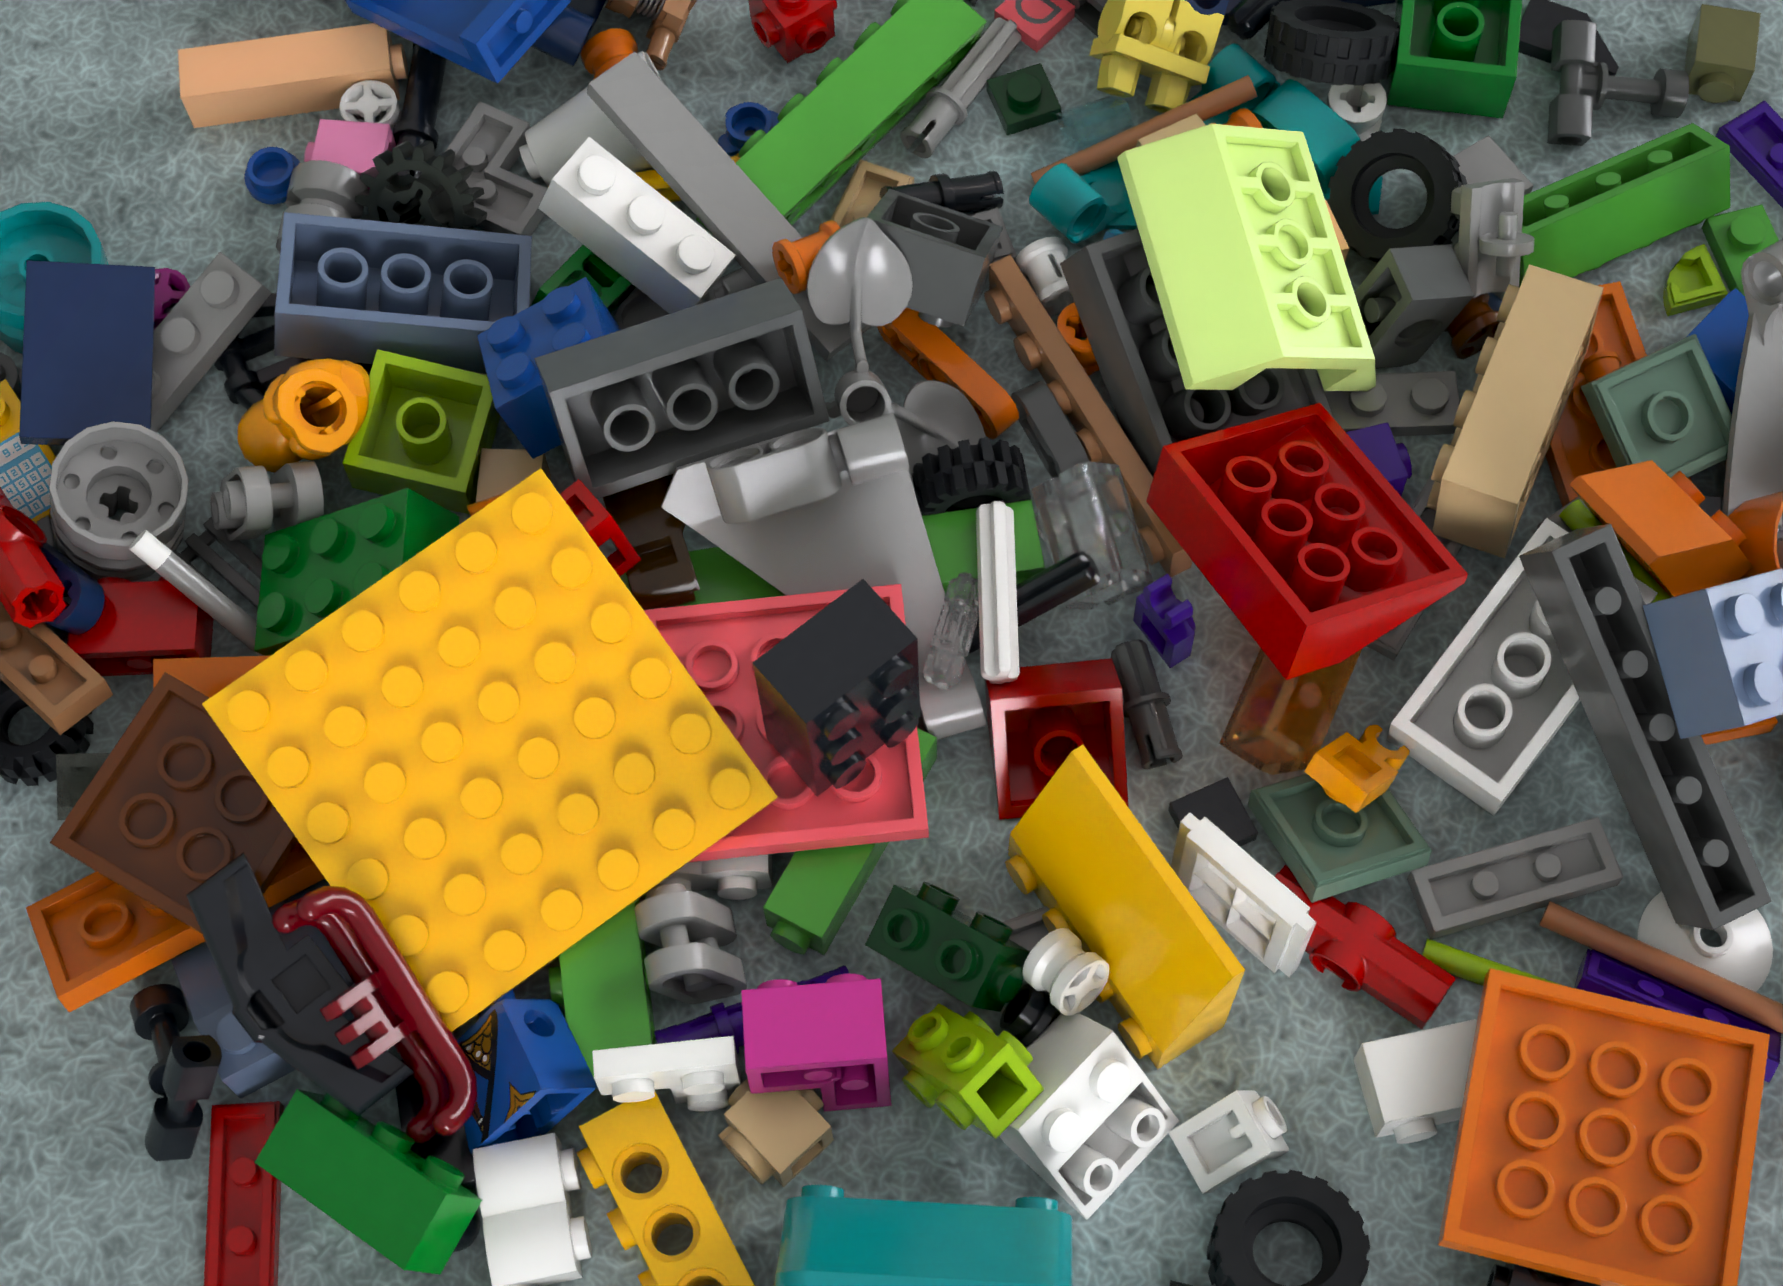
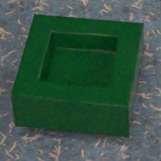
M1041 63L987 80L986 91L1007 136L1061 119L1062 108Z

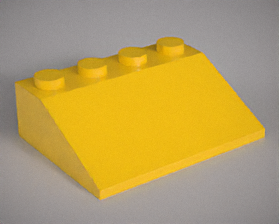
M1079 746L1071 751L1011 831L1008 848L1010 859L1005 861V865L1012 880L1024 895L1034 891L1044 907L1047 906L1050 909L1042 914L1043 922L1049 933L1059 928H1068L1081 940L1082 950L1085 953L1096 952L1109 964L1110 973L1107 983L1096 1000L1099 1003H1103L1109 999L1123 1019L1117 1026L1121 1037L1130 1051L1138 1059L1148 1055L1158 1070L1224 1027L1245 969L1085 746Z

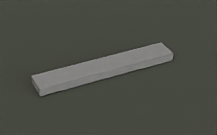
M634 51L589 82L588 96L715 238L735 254L734 259L757 285L780 278L773 259L772 247L774 242L785 238L793 242L803 237L643 59ZM807 288L798 294L792 293L802 309L810 344L825 361H828L851 343L850 322L838 325L823 323L815 316L809 304ZM861 322L862 334L872 326Z

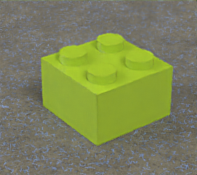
M377 349L369 374L371 392L369 394L368 412L360 430L348 444L342 463L352 488L386 495L408 487L447 510L469 514L467 505L473 504L476 501L481 449L492 448L500 420V414L495 409L487 375Z

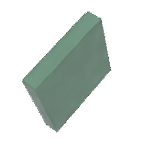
M1696 334L1676 341L1581 386L1616 467L1652 460L1670 478L1678 471H1681L1688 478L1727 459L1732 414Z
M1308 774L1251 790L1248 807L1311 902H1316L1428 865L1432 853L1431 848L1389 789L1357 813L1345 804L1338 803L1324 792L1322 786Z

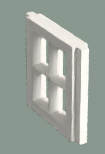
M1189 812L1180 822L1171 862L1172 869L1206 914L1273 973L1280 969L1286 976L1290 977L1298 969L1316 925V921L1308 915L1310 907L1210 820L1204 817L1200 821Z

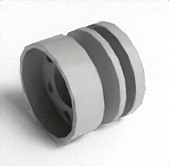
M113 421L87 427L68 440L53 461L49 484L50 523L53 536L60 553L90 577L96 580L105 577H119L132 582L153 575L156 571L129 550L131 544L144 530L150 532L171 551L177 550L182 542L189 479L181 455L165 437L139 424ZM117 509H124L129 512L124 513L120 521L109 518L116 514Z

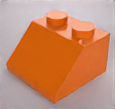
M1650 460L1579 475L1569 484L1602 525H1612L1619 543L1671 598L1738 580L1753 568L1752 564L1738 547L1747 539L1746 536L1721 510H1718L1710 517L1698 505L1706 498L1681 471H1678L1670 478L1659 466Z

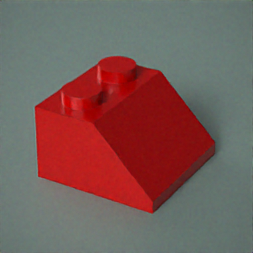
M1112 658L1019 667L1020 673L1017 680L1004 682L1003 684H991L989 680L984 679L999 820L1022 818L1071 751L1081 745L1085 746L1128 806L1122 686Z

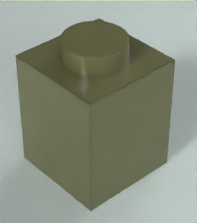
M1701 4L1687 42L1684 71L1687 72L1689 77V94L1699 95L1702 100L1710 103H1723L1729 100L1741 101L1755 71L1761 13Z

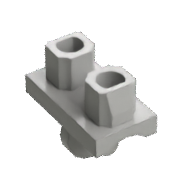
M1516 178L1461 185V187H1456L1452 191L1451 213L1455 214L1456 218L1460 220L1459 242L1455 244L1453 250L1463 272L1467 276L1468 283L1474 293L1473 298L1485 293L1506 292L1509 284L1519 287L1521 256L1534 252L1535 241L1532 235L1522 233L1525 181Z

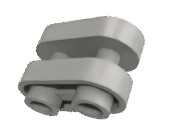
M314 461L286 463L271 476L270 481L266 469L262 465L235 468L222 480L220 492H212L211 515L215 529H225V533L230 541L256 539L271 528L272 520L276 531L323 516V487L317 465Z
M665 884L650 889L645 894L646 900L640 902L634 909L639 937L662 947V949L649 954L644 960L649 989L687 1004H699L739 995L741 990H746L747 982L742 959L719 949L720 946L732 943L737 937L731 908L716 902L714 898L686 891V887L682 884Z

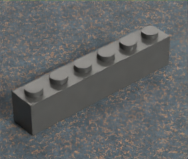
M1606 524L1576 529L1520 555L1521 563L1675 923L1715 930L1772 902L1702 736L1698 735L1680 739L1643 609V605L1646 604L1612 525Z

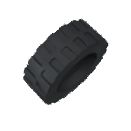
M1339 0L1282 1L1277 6L1273 5L1271 8L1264 50L1265 61L1273 65L1280 72H1286L1290 76L1318 83L1354 86L1380 83V80H1387L1392 73L1400 25L1393 20L1394 18L1381 13L1379 10L1370 9L1355 3H1346Z
M1393 129V132L1385 133L1381 130L1372 133L1370 138L1364 141L1359 140L1351 146L1352 150L1345 157L1342 155L1336 164L1338 168L1334 177H1330L1328 188L1331 189L1330 199H1327V202L1349 249L1368 260L1378 263L1390 248L1448 245L1453 243L1451 239L1457 231L1459 232L1460 220L1456 218L1455 214L1451 213L1452 191L1456 187L1466 185L1467 181L1458 168L1460 164L1444 147L1419 132L1411 133L1405 129ZM1395 169H1406L1416 173L1426 187L1427 202L1421 216L1409 226L1398 229L1384 227L1375 220L1370 211L1369 195L1371 188L1376 180L1386 172Z
M1274 1170L1264 1172L1262 1177L1255 1180L1251 1177L1240 1184L1235 1194L1231 1192L1223 1202L1220 1213L1217 1215L1207 1247V1260H1210L1208 1275L1211 1285L1284 1286L1271 1281L1260 1271L1254 1259L1253 1244L1258 1233L1266 1226L1277 1222H1291L1307 1229L1316 1238L1322 1251V1266L1319 1273L1311 1281L1299 1286H1361L1370 1262L1366 1260L1370 1249L1369 1235H1365L1362 1228L1364 1221L1359 1211L1355 1212L1349 1205L1350 1199L1340 1190L1338 1192L1327 1185V1181L1317 1176L1314 1179L1302 1175L1303 1172L1289 1170V1173H1277Z

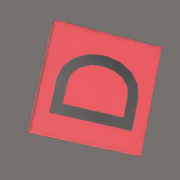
M1005 0L994 10V19L1000 17L1006 21L1012 20L1017 24L1016 29L1021 34V41L1038 52L1075 17V6L1067 0Z

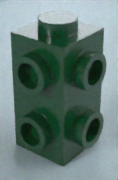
M923 882L920 890L894 884L865 945L970 1007L1001 1012L1004 1004L1014 998L1023 983L1022 970L1025 960L1030 953L1029 950L1009 940L1013 929L982 912L977 911L973 919L955 909L960 899L931 883Z

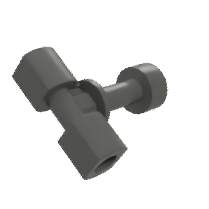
M1584 20L1561 21L1553 30L1551 70L1560 72V93L1549 103L1548 143L1583 146L1592 138L1593 110H1599L1605 99L1650 103L1653 116L1679 118L1685 109L1689 94V77L1687 72L1660 68L1653 80L1609 75L1606 63L1595 62L1597 24Z

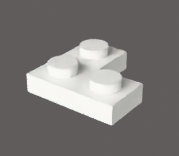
M733 1036L592 1051L594 1079L601 1096L612 1094L613 1100L617 1102L630 1103L649 1100L655 1096L654 1090L671 1088L675 1104L687 1102L688 1109L696 1112L715 1111L726 1108L729 1105L728 1098L742 1083Z

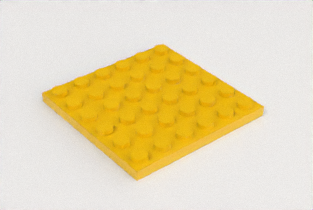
M541 468L202 703L329 885L346 887L360 894L374 909L451 1033L778 798Z

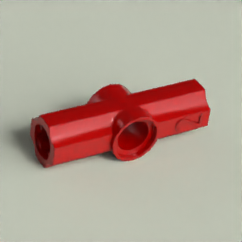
M0 487V601L11 619L25 627L32 628L42 622H53L67 605L63 600L65 587L41 551V548L47 541V537L31 518L12 506Z
M1284 865L1274 877L1310 907L1308 915L1316 921L1305 952L1310 954L1309 959L1312 965L1321 973L1328 969L1343 979L1344 982L1341 986L1346 990L1358 992L1362 989L1422 1030L1456 978L1396 939V931L1392 925L1369 907L1351 901L1344 904L1333 896L1311 902L1289 867Z

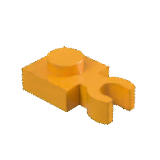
M1370 725L1365 729L1359 740L1350 733L1345 732L1317 751L1304 772L1318 782L1330 798L1338 803L1345 804L1357 813L1388 790L1399 773V769L1407 759L1410 750L1404 745L1399 747L1398 750H1389L1383 747L1377 741L1383 729L1379 725Z

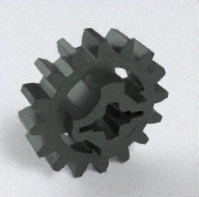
M427 140L416 146L415 150L409 141H405L392 148V152L386 150L373 158L375 167L366 170L360 176V180L370 189L357 194L355 202L368 207L369 214L362 217V220L477 231L472 226L478 225L487 219V212L475 208L473 201L485 193L481 187L469 188L466 180L471 176L473 168L469 165L457 170L452 165L455 159V151L452 149L445 151L437 157L435 156L433 141ZM406 170L422 172L421 176L417 179L410 174L403 177L398 175L399 172Z

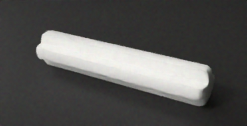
M993 501L991 504L980 505L976 510L980 670L983 679L989 680L991 684H1003L1004 682L1017 680L1020 673L1014 511L1002 501Z

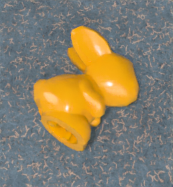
M314 359L294 365L285 374L279 375L269 385L264 398L254 403L240 419L237 437L244 458L255 466H264L266 471L276 472L286 463L299 462L303 458L309 460L324 458L337 451L341 446L350 443L360 430L368 412L369 394L371 391L370 379L366 370L361 365L347 360Z

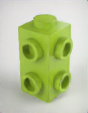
M938 1003L929 1013L919 1017L910 1026L907 1035L892 1050L908 1071L902 1078L903 1083L920 1102L928 1108H932L937 1104L942 1112L962 1130H966L973 1124L995 1139L1044 1090L1027 1067L1033 1061V1057L1024 1045L1005 1030L999 1036H996L993 1030L971 1011L961 1016Z

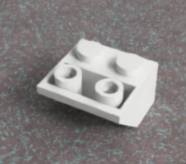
M1061 1013L1027 1048L1033 1057V1061L1027 1067L1044 1090L999 1137L1083 1218L1088 1220L1162 1141L1168 1132L1177 1125L1179 1120L1113 1030L1080 1013L1064 1016Z

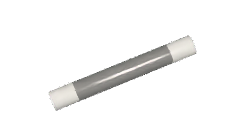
M144 530L134 540L129 550L255 652L257 621L155 536Z

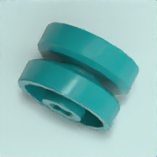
M51 202L21 203L0 212V340L12 350L23 354L27 260L108 264L106 254L92 224L74 209Z

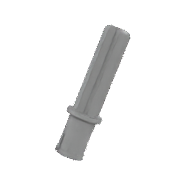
M1000 17L994 19L940 87H933L928 91L926 95L927 103L912 122L903 129L900 135L901 141L909 149L921 133L925 134V138L913 154L921 158L931 157L935 148L954 124L959 126L966 120L968 115L966 109L985 87L987 80L993 77L1020 43L1021 34L1016 29L1017 24L1012 20L1006 21Z

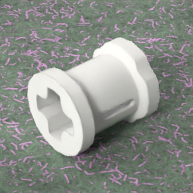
M1055 236L1045 237L1032 242L1022 249L1016 257V264L1023 275L1028 276L1035 294L1049 316L1061 313L1065 307L1074 303L1060 263L1066 260L1068 248L1062 238Z

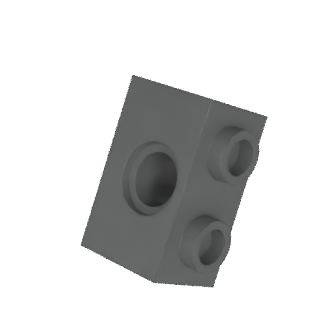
M1451 244L1390 248L1354 292L1375 357V369L1402 367L1416 363L1474 297L1467 276L1463 272Z

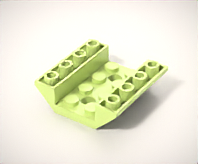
M1209 124L1126 150L1117 157L1186 390H1234L1266 368L1316 369L1324 391H1369L1376 387L1373 350L1303 132Z

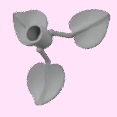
M862 217L841 227L823 244L812 262L807 279V295L815 316L823 323L830 325L850 322V337L855 370L847 372L839 379L835 387V401L832 403L825 402L830 418H837L842 415L848 425L893 413L896 416L895 419L909 463L908 471L913 482V467L916 463H922V457L927 453L938 455L937 448L948 445L951 449L959 447L958 441L969 439L970 445H976L980 438H986L972 404L964 394L950 384L935 380L920 381L909 389L902 407L897 403H891L889 393L880 378L869 371L861 332V322L870 326H884L894 321L908 306L912 295L913 283L911 270L903 253L882 232L873 219Z

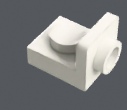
M1236 1090L1168 1132L1202 1194L1215 1191L1267 1158H1278L1289 1151V1147L1282 1137V1134L1287 1132V1126L1280 1111L1269 1097L1264 1095L1260 1098L1258 1093L1253 1090Z

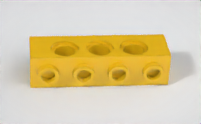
M656 1092L655 1096L649 1100L622 1103L579 1126L588 1146L576 1152L593 1188L597 1189L607 1184L618 1205L617 1208L606 1213L624 1250L626 1251L638 1245L649 1269L637 1275L642 1286H755ZM654 1164L662 1169L661 1179L651 1191L635 1193L627 1189V1178L637 1166ZM673 1224H683L693 1230V1239L684 1252L677 1255H665L657 1250L658 1237L665 1228Z

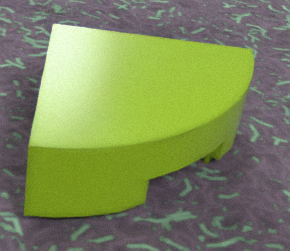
M1705 244L1696 246L1684 253L1668 275L1669 277H1667L1666 289L1664 286L1663 303L1667 316L1720 303L1728 294Z

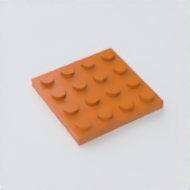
M1490 968L1484 978L1438 1245L1599 1286H1737L1770 1034Z

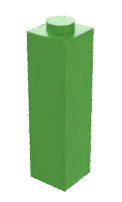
M917 728L924 782L937 759V737ZM889 842L796 851L763 906L766 924L773 929L770 936L777 943L797 954L804 955L809 947L825 955Z

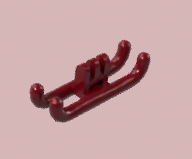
M323 886L279 907L272 916L273 927L281 933H291L305 925L317 928L325 936L354 982L351 987L319 1010L326 1021L340 1017L348 1009L355 1017L334 1033L341 1045L349 1043L362 1033H365L369 1039L368 1043L360 1046L349 1057L356 1069L367 1065L394 1045L405 1064L414 1071L412 1075L423 1093V1104L420 1112L407 1124L406 1134L415 1141L414 1143L423 1144L434 1137L436 1133L451 1135L459 1130L473 1113L478 1097L477 1078L469 1059L374 909L360 894L346 887Z

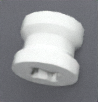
M365 80L355 83L341 97L339 109L343 121L390 124L393 131L394 125L401 120L402 112L399 110L400 107L395 92L388 84L381 81ZM379 115L381 120L375 122V117Z
M1369 83L1359 86L1331 85L1327 97V106L1344 119L1355 130L1362 141L1370 138L1372 133L1380 130L1382 116L1387 103L1386 91L1380 83Z
M1059 928L1048 933L1034 946L1025 960L1022 973L1023 979L1036 991H1048L1051 1004L1064 1016H1069L1081 1012L1098 997L1107 983L1110 969L1109 964L1096 952L1085 953L1082 950L1081 940L1068 928Z

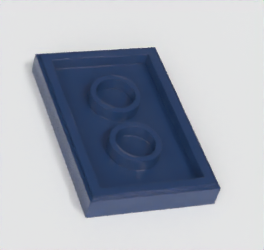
M27 260L19 432L21 444L64 445L87 427L113 421L139 424L151 430L155 267Z

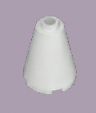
M644 51L637 53L660 78L649 55ZM588 86L525 131L527 144L519 147L523 163L530 177L533 180L542 177L547 186H549L552 178L588 137H591L633 172L652 170L654 168L588 96Z

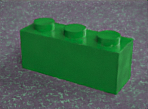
M296 1089L255 1161L257 1165L401 1269L407 1271L440 1275L482 1202V1199L461 1185L465 1175L460 1170L433 1156H428L424 1160L410 1150L415 1141L405 1132L385 1122L378 1121L374 1125L361 1115L356 1116L327 1092L325 1095Z

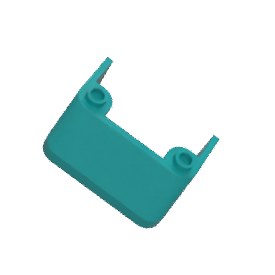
M806 1185L802 1187L801 1196L789 1198L786 1201L774 1286H1072V1216L1058 1211L1057 1200L1044 1197H1021L1015 1200V1207L844 1198V1189L829 1185Z

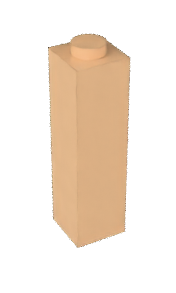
M374 23L178 50L180 98L194 128L339 109L340 100L345 91L355 83L365 80H378L388 84L395 92L397 100H400L398 80L408 78V65L403 44H393L389 30Z

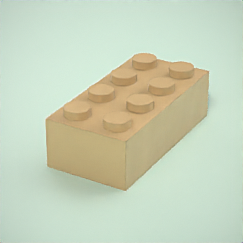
M1530 264L1520 287L1508 285L1496 320L1500 321L1495 336L1494 338L1488 336L1483 345L1475 369V373L1478 376L1473 390H1465L1455 415L1453 426L1457 428L1451 444H1443L1432 472L1431 480L1434 481L1426 507L1436 511L1432 531L1434 535L1505 559L1580 370L1581 363L1588 350L1604 287Z

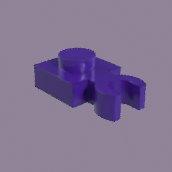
M1165 574L1145 586L1143 593L1136 597L1133 621L1167 666L1172 668L1191 656L1196 626L1192 617V604L1188 599L1181 602L1175 597L1171 588L1172 578Z

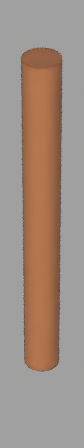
M1249 75L1034 171L1031 173V176L1036 185L1048 170L1060 163L1067 164L1079 176L1088 174L1118 160L1117 157L1124 151L1136 148L1138 139L1194 114H1197L1202 121L1210 119L1256 98V90Z
M1549 901L1539 926L1783 1034L1782 1003Z

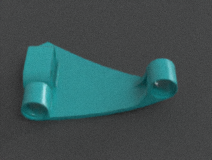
M1235 43L1226 46L1209 63L1210 70L1207 82L1202 84V90L1189 101L1249 75L1254 85L1257 97L1203 121L1204 124H1224L1228 122L1230 114L1241 108H1246L1257 117L1263 128L1303 132L1324 199H1330L1331 189L1328 188L1330 177H1334L1338 168L1336 164L1342 155L1345 157L1352 150L1351 146L1361 140L1358 134L1344 119L1304 85L1293 79H1286L1280 84L1269 70L1241 46ZM1118 160L1082 176H1079L1067 164L1060 163L1048 170L1039 179L1029 197L1030 205L1071 243L1084 241L1104 229L1134 230L1138 228ZM1382 176L1376 180L1370 191L1369 208L1372 215L1379 214Z

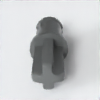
M1132 640L1117 645L1111 653V658L1122 686V695L1125 702L1123 704L1124 717L1130 720L1142 759V768L1148 770L1167 765L1166 758L1170 757L1173 763L1182 759L1183 754L1178 747L1166 708L1171 702L1170 695L1166 692H1161L1147 644L1143 640Z

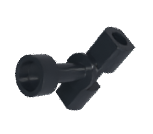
M156 984L139 991L132 998L129 1006L136 1033L141 1038L153 1041L158 1062L151 1068L148 1074V1081L151 1090L156 1094L162 1095V1098H157L145 1135V1147L155 1161L190 1159L203 1121V1111L197 1100L209 1099L221 1063L222 1052L217 1041L210 1035L180 1036V1032L189 1022V1012L184 994L180 988L174 985Z

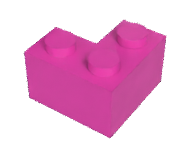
M848 973L833 976L826 983L798 985L796 982L786 979H775L761 983L757 989L741 990L745 1070L751 1094L820 1088L824 1112L892 1106L881 978L867 979L860 974Z

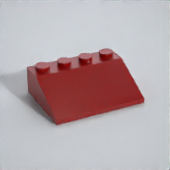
M1321 403L1162 447L1146 502L1286 680L1341 663L1463 585L1468 577V573Z

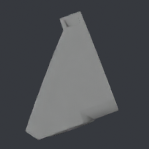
M893 413L830 432H826L824 428L803 429L676 467L661 508L718 546L783 594L795 595L850 589L862 579L870 587L901 584L905 623L918 640L920 717L917 720L919 729L940 740L986 726L982 704L955 629L908 471L909 463Z

